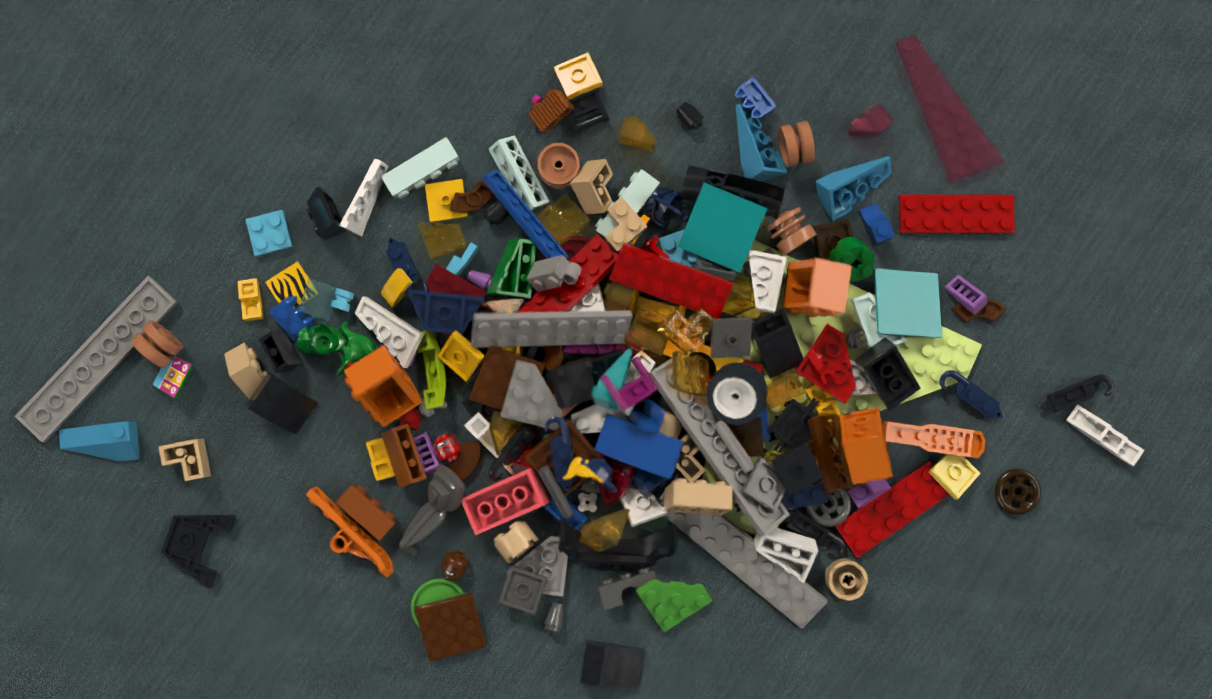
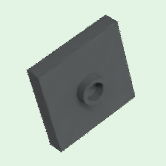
M751 317L712 319V358L750 356Z
M758 458L741 492L770 511L776 512L786 490L773 465L763 458Z
M511 565L498 603L536 615L548 577Z

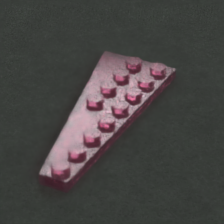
M913 35L895 43L950 183L1004 163L999 152L916 36Z

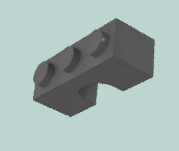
M645 567L639 569L638 573L634 575L625 573L619 576L620 579L613 581L612 578L601 581L598 589L604 609L608 610L623 605L621 595L625 588L633 586L638 589L652 579L657 580L654 569Z

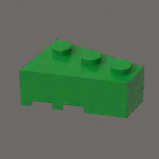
M517 238L508 241L486 294L515 299L531 298L532 285L527 281V277L535 262L536 245L532 240Z

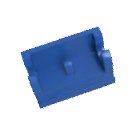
M565 497L573 511V515L565 520L570 526L578 530L588 516L579 511L578 507ZM552 499L545 508L560 521V518H564Z

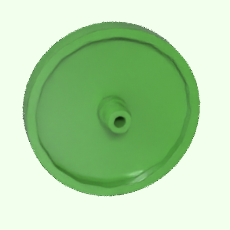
M435 578L423 583L416 590L411 601V613L417 626L420 628L415 606L465 594L462 588L454 581L445 578Z

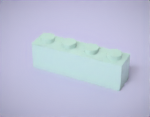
M447 137L384 174L381 178L395 199H402L409 194L410 190L414 188L419 189L426 184L425 181L428 179L439 177L442 174L441 171L446 168H454L458 165L460 158Z
M642 169L639 173L635 172L629 180L631 184L628 188L623 187L618 194L620 198H624L637 215L647 203L649 196L660 184L659 181ZM607 214L605 218L601 217L596 223V233L605 239V236L618 225Z

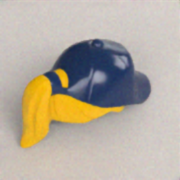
M576 457L571 462L567 474L563 477L564 480L571 479L575 475L591 478L593 481H598L607 490L618 491L610 480L613 469L603 458L586 460L582 457Z

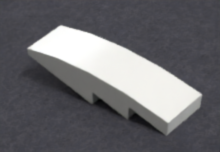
M1078 404L1066 420L1094 442L1132 467L1145 451L1127 440L1126 436L1111 428L1110 424Z

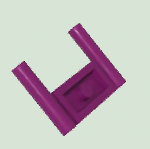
M638 356L633 358L631 362L641 377L620 390L616 389L607 374L600 378L622 412L658 390V387L649 376L648 371Z

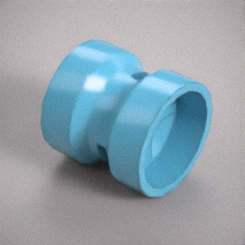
M336 288L335 298L337 299L332 300L330 306L349 312L351 306L348 302L353 300L355 294Z

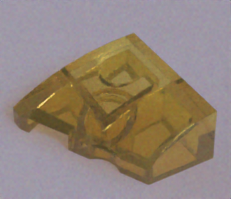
M423 222L417 223L430 259L467 247L459 224L450 223L444 225L442 223H435V225H424Z

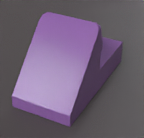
M873 480L857 485L849 490L848 494L857 508L860 509L890 490L891 487L886 480Z

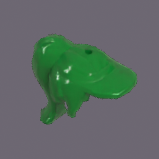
M347 321L342 322L339 329L340 333L348 340L346 347L341 345L344 355L341 352L338 353L343 365H340L336 373L337 377L345 373L344 370L347 369L348 363H356L376 350V346L370 338L350 331Z
M322 322L320 326H314L310 330L307 327L300 330L296 347L304 354L327 355L342 350L341 345L346 346L347 338L340 333V328H329Z

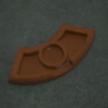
M479 181L470 192H455L449 212H474L486 205L494 194L484 182Z
M987 299L988 303L975 315L961 303L951 310L965 323L977 317L987 319L993 323L1007 308L994 300Z
M563 345L544 346L545 355L542 361L545 363L544 368L550 371V369L559 367L564 356L562 352Z
M478 440L461 444V452L458 459L453 464L446 466L461 481L468 477L476 467L481 454V442Z

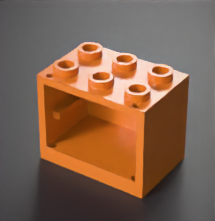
M817 258L788 262L782 308L789 309V313L792 314L806 313L808 317L837 316V313H845L851 265Z
M385 345L344 370L347 376L345 381L350 389H353L351 392L356 402L361 401L360 404L365 412L370 411V416L374 422H379L383 427L423 402L411 377Z
M879 407L840 415L842 443L852 483L864 484L868 481L885 480L893 477L887 441H884Z

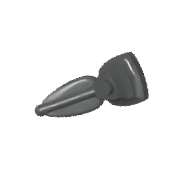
M445 465L436 466L433 480L428 485L429 502L424 504L416 513L403 539L399 543V547L405 550L409 556H414L417 552L416 548L411 545L422 541L432 534L445 520L446 510L455 511L462 502L464 484Z

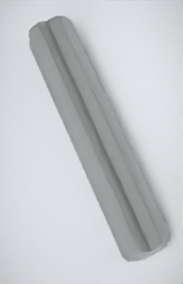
M722 420L714 425L715 429L744 473L753 470L754 465L727 424L722 422Z

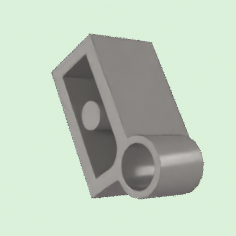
M563 255L534 262L527 281L538 292L560 287L563 281L567 284H575L581 273V267L576 263H570Z

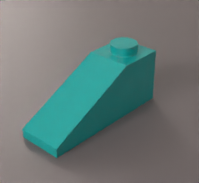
M627 349L605 373L617 390H620L625 385L632 360V349ZM599 379L598 385L593 387L591 396L594 398L595 405L618 410L619 406Z

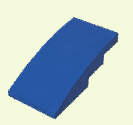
M607 414L595 451L671 479L684 441L661 432L643 431L631 421Z

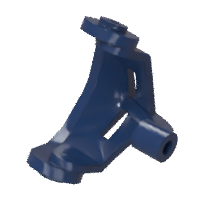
M662 187L655 190L649 196L646 213L647 217L650 218V221L657 228L664 229L666 224L663 222V216L668 209L676 213L681 221L688 223L690 216L680 212L671 205L674 199L682 200V195L677 190ZM656 202H659L658 211H656Z

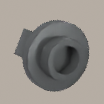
M856 329L849 331L846 335V342L850 348L854 349L867 344V341L859 339V336H863L865 331H857Z

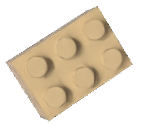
M676 479V481L665 488V512L722 516L732 510V486L726 485L725 482L707 484V481L696 480L695 483L687 482V479Z

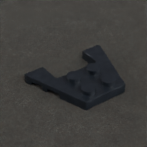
M174 515L161 553L179 567L188 571L191 576L204 583V586L212 588L218 571L199 564L211 527L230 533L237 515Z

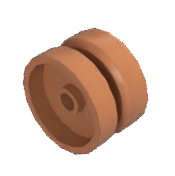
M796 122L794 129L789 124L779 126V147L785 166L787 168L797 166L799 160L803 164L814 162V140L808 122Z
M553 143L541 151L538 158V170L542 181L554 189H565L571 186L570 183L580 171L579 157L571 146L564 143ZM556 164H560L562 167L557 168Z
M149 320L143 326L144 333L139 332L131 339V343L143 356L161 368H165L171 361L169 354L177 355L183 349V345L173 334L153 320Z

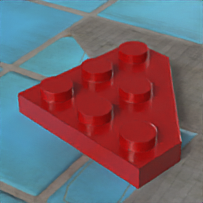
M826 324L807 354L812 351L816 355L820 354L825 361V364H823L824 368L832 370L836 378L833 379L830 374H827L824 377L827 384H823L819 374L807 359V355L795 373L846 404L856 389L845 337L844 333Z

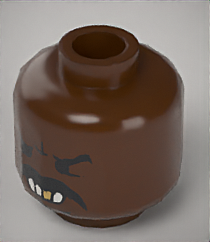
M454 550V552L445 554L440 569L445 578L454 581L464 576L469 561L462 551Z

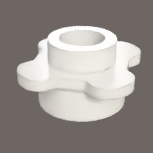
M595 493L579 494L580 505L578 510L581 512L585 510L595 512L597 510L595 505L597 495Z

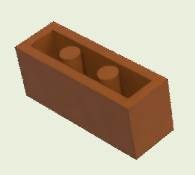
M405 424L381 433L399 488L427 479L409 425Z
M353 484L336 503L380 541L396 525V516L391 511H385L381 508V503L375 497L370 498L366 494L367 490L360 484L357 486Z

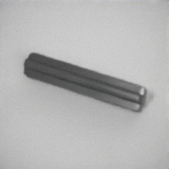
M544 466L540 468L538 473L564 519L571 517L573 511L558 483H556L549 467Z

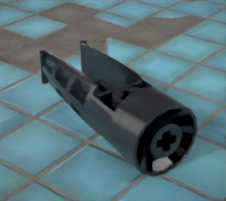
M689 165L683 184L682 200L696 203L703 184L707 183L767 208L764 216H775L774 218L778 219L780 207L783 203L785 186L780 188L751 178L730 173L709 171V169Z

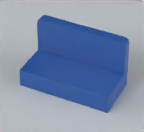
M646 398L642 412L632 410L629 417L626 415V418L643 431L659 433L665 410L651 399Z

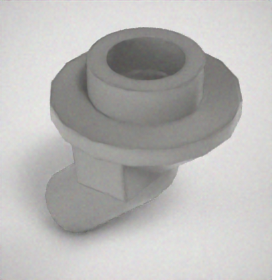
M422 399L423 402L419 405L422 415L430 417L435 414L434 409L447 408V401L443 402V406L426 410L424 399Z

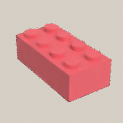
M532 467L462 498L461 503L473 531L477 535L550 503V500L538 473Z

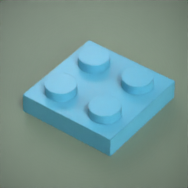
M284 210L245 219L256 257L293 247Z
M684 230L659 238L662 250L670 257V260L692 268L695 267L696 259L707 261L703 257L678 247Z

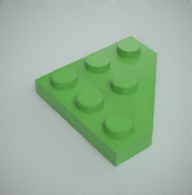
M652 579L636 590L663 632L671 629L713 601L704 586L697 583L695 585H686L685 582L670 581V583H665Z

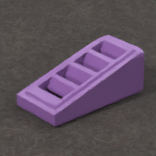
M957 275L945 286V289L974 315L988 303L987 295L960 275ZM961 284V286L957 290L954 289L956 286Z
M425 432L414 437L413 440L415 445L426 440L425 444L419 447L416 445L425 475L429 476L435 473L436 466L441 465V462L433 450V444L428 433ZM429 448L428 451L420 454L419 451ZM432 456V458L423 461V458ZM435 463L434 465L426 468L427 465Z

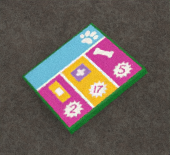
M169 354L171 361L165 368H160L152 386L177 400L194 364L178 355Z

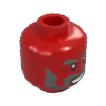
M446 433L434 440L435 443L432 447L440 461L447 460L449 463L458 458L457 454L461 451V447L454 435Z

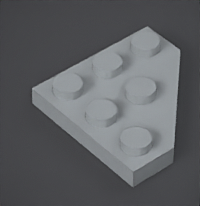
M516 360L500 414L501 417L545 427L546 422L552 417H562L563 411L558 407L556 399L536 364ZM552 423L549 429L556 430L559 424Z
M551 535L513 566L548 577L542 594L563 597L568 556L564 552L561 553L558 549L559 536Z

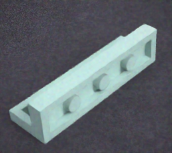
M515 135L495 142L489 148L494 161L503 177L530 210L533 211L537 207L548 204L549 200ZM511 142L514 151L510 150L506 143ZM516 159L521 161L523 168L517 165ZM525 176L530 178L532 184L526 182ZM534 193L539 195L541 201H536Z

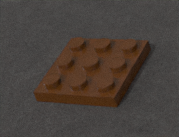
M489 346L469 399L502 410L516 360L536 364L541 375L545 363L501 347Z
M568 419L566 422L569 428L573 460L576 457H582L586 460L593 458L602 459L601 455L595 451V448ZM560 427L524 455L526 461L537 473L540 468L548 466L555 480L551 440L557 435H561ZM575 475L576 480H573L569 492H566L559 482L557 483L566 497L589 478Z
M472 592L415 606L416 616L430 662L486 647L484 633Z

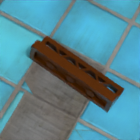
M820 413L808 419L818 465L824 475L822 482L825 493H832L839 488L850 490L855 488L843 448L838 414ZM828 419H832L834 428L829 425ZM833 438L837 441L838 447L833 443ZM837 456L842 460V465L838 462ZM841 474L846 478L847 483L843 482Z

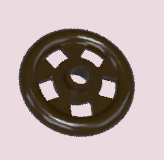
M1011 469L1003 473L997 480L995 497L1003 510L1011 514L1022 515L1032 511L1037 506L1041 497V487L1037 478L1029 471ZM1015 477L1017 482L1010 485L1008 479ZM1025 479L1031 483L1028 488L1022 483ZM1016 488H1019L1020 493L1018 495L1014 493V490ZM1003 489H1008L1009 497H1003ZM1028 493L1033 495L1030 502L1024 500ZM1012 500L1020 501L1019 507L1011 506Z

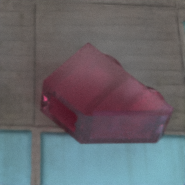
M880 104L875 107L871 105L863 112L865 116L862 119L857 117L849 124L851 128L847 133L849 135L877 137L894 119Z

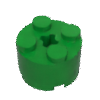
M846 237L837 243L838 245L835 249L832 248L830 252L831 262L851 265L849 282L859 281L873 273L874 254L861 240L855 237Z

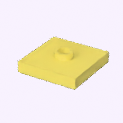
M944 454L929 471L954 500L959 499L980 475V472L964 456Z

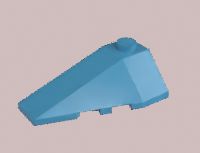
M738 103L736 105L740 159L744 176L764 182L787 174L788 172L780 153L773 150L770 145L771 138L762 132L760 120L758 118H751L753 109L743 108V104Z
M887 156L832 172L815 181L817 197L830 220L835 221L848 214L853 209L852 206L858 200L862 201L866 197L865 194L871 188H876L892 174L891 157Z
M136 421L59 430L60 449L119 462L140 459Z

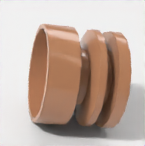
M800 207L784 212L765 228L767 233L774 229L777 230L771 236V239L782 238L776 245L782 256L817 235L811 224L803 227L800 225L805 220V215L798 219L795 217L802 212Z

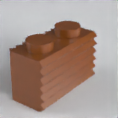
M557 89L548 91L544 96L545 99L542 102L535 103L531 107V112L528 113L529 117L543 133L549 132L574 109L563 92Z

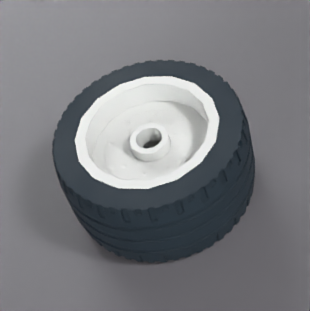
M733 362L721 367L713 375L709 382L706 396L708 407L714 416L722 420V422L742 425L751 422L761 413L767 400L768 391L766 380L758 369L745 363Z

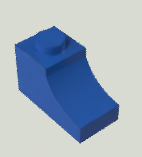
M877 203L858 211L872 246L895 236L888 218L883 215Z

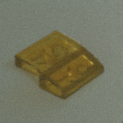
M564 194L552 207L548 205L537 216L548 232L561 245L592 221L567 194Z
M679 350L672 352L673 389L691 395L707 397L709 385L708 360L697 354L689 356Z

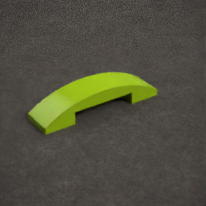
M423 331L424 336L417 348V353H423L428 390H424L423 393L426 410L443 406L446 391V374L444 362L437 357L441 350L432 331Z

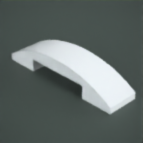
M479 412L464 425L498 458L501 454L500 451L508 441ZM514 463L504 465L512 476L528 469V467Z

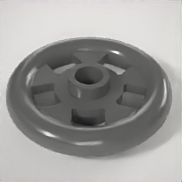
M842 488L834 491V495L827 494L831 507H826L824 503L805 506L808 515L818 524L825 527L837 526L844 522L851 510V499L846 489ZM837 498L843 499V506L838 507ZM818 507L824 512L821 517L815 512ZM836 510L838 516L831 519L829 513H833Z

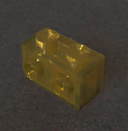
M788 370L779 375L780 379L773 382L771 378L766 381L768 391L766 406L768 410L806 393L796 372L790 373Z

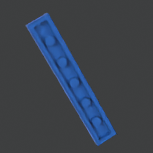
M496 169L484 175L482 178L484 183L546 259L560 255L568 259L569 256L499 170Z

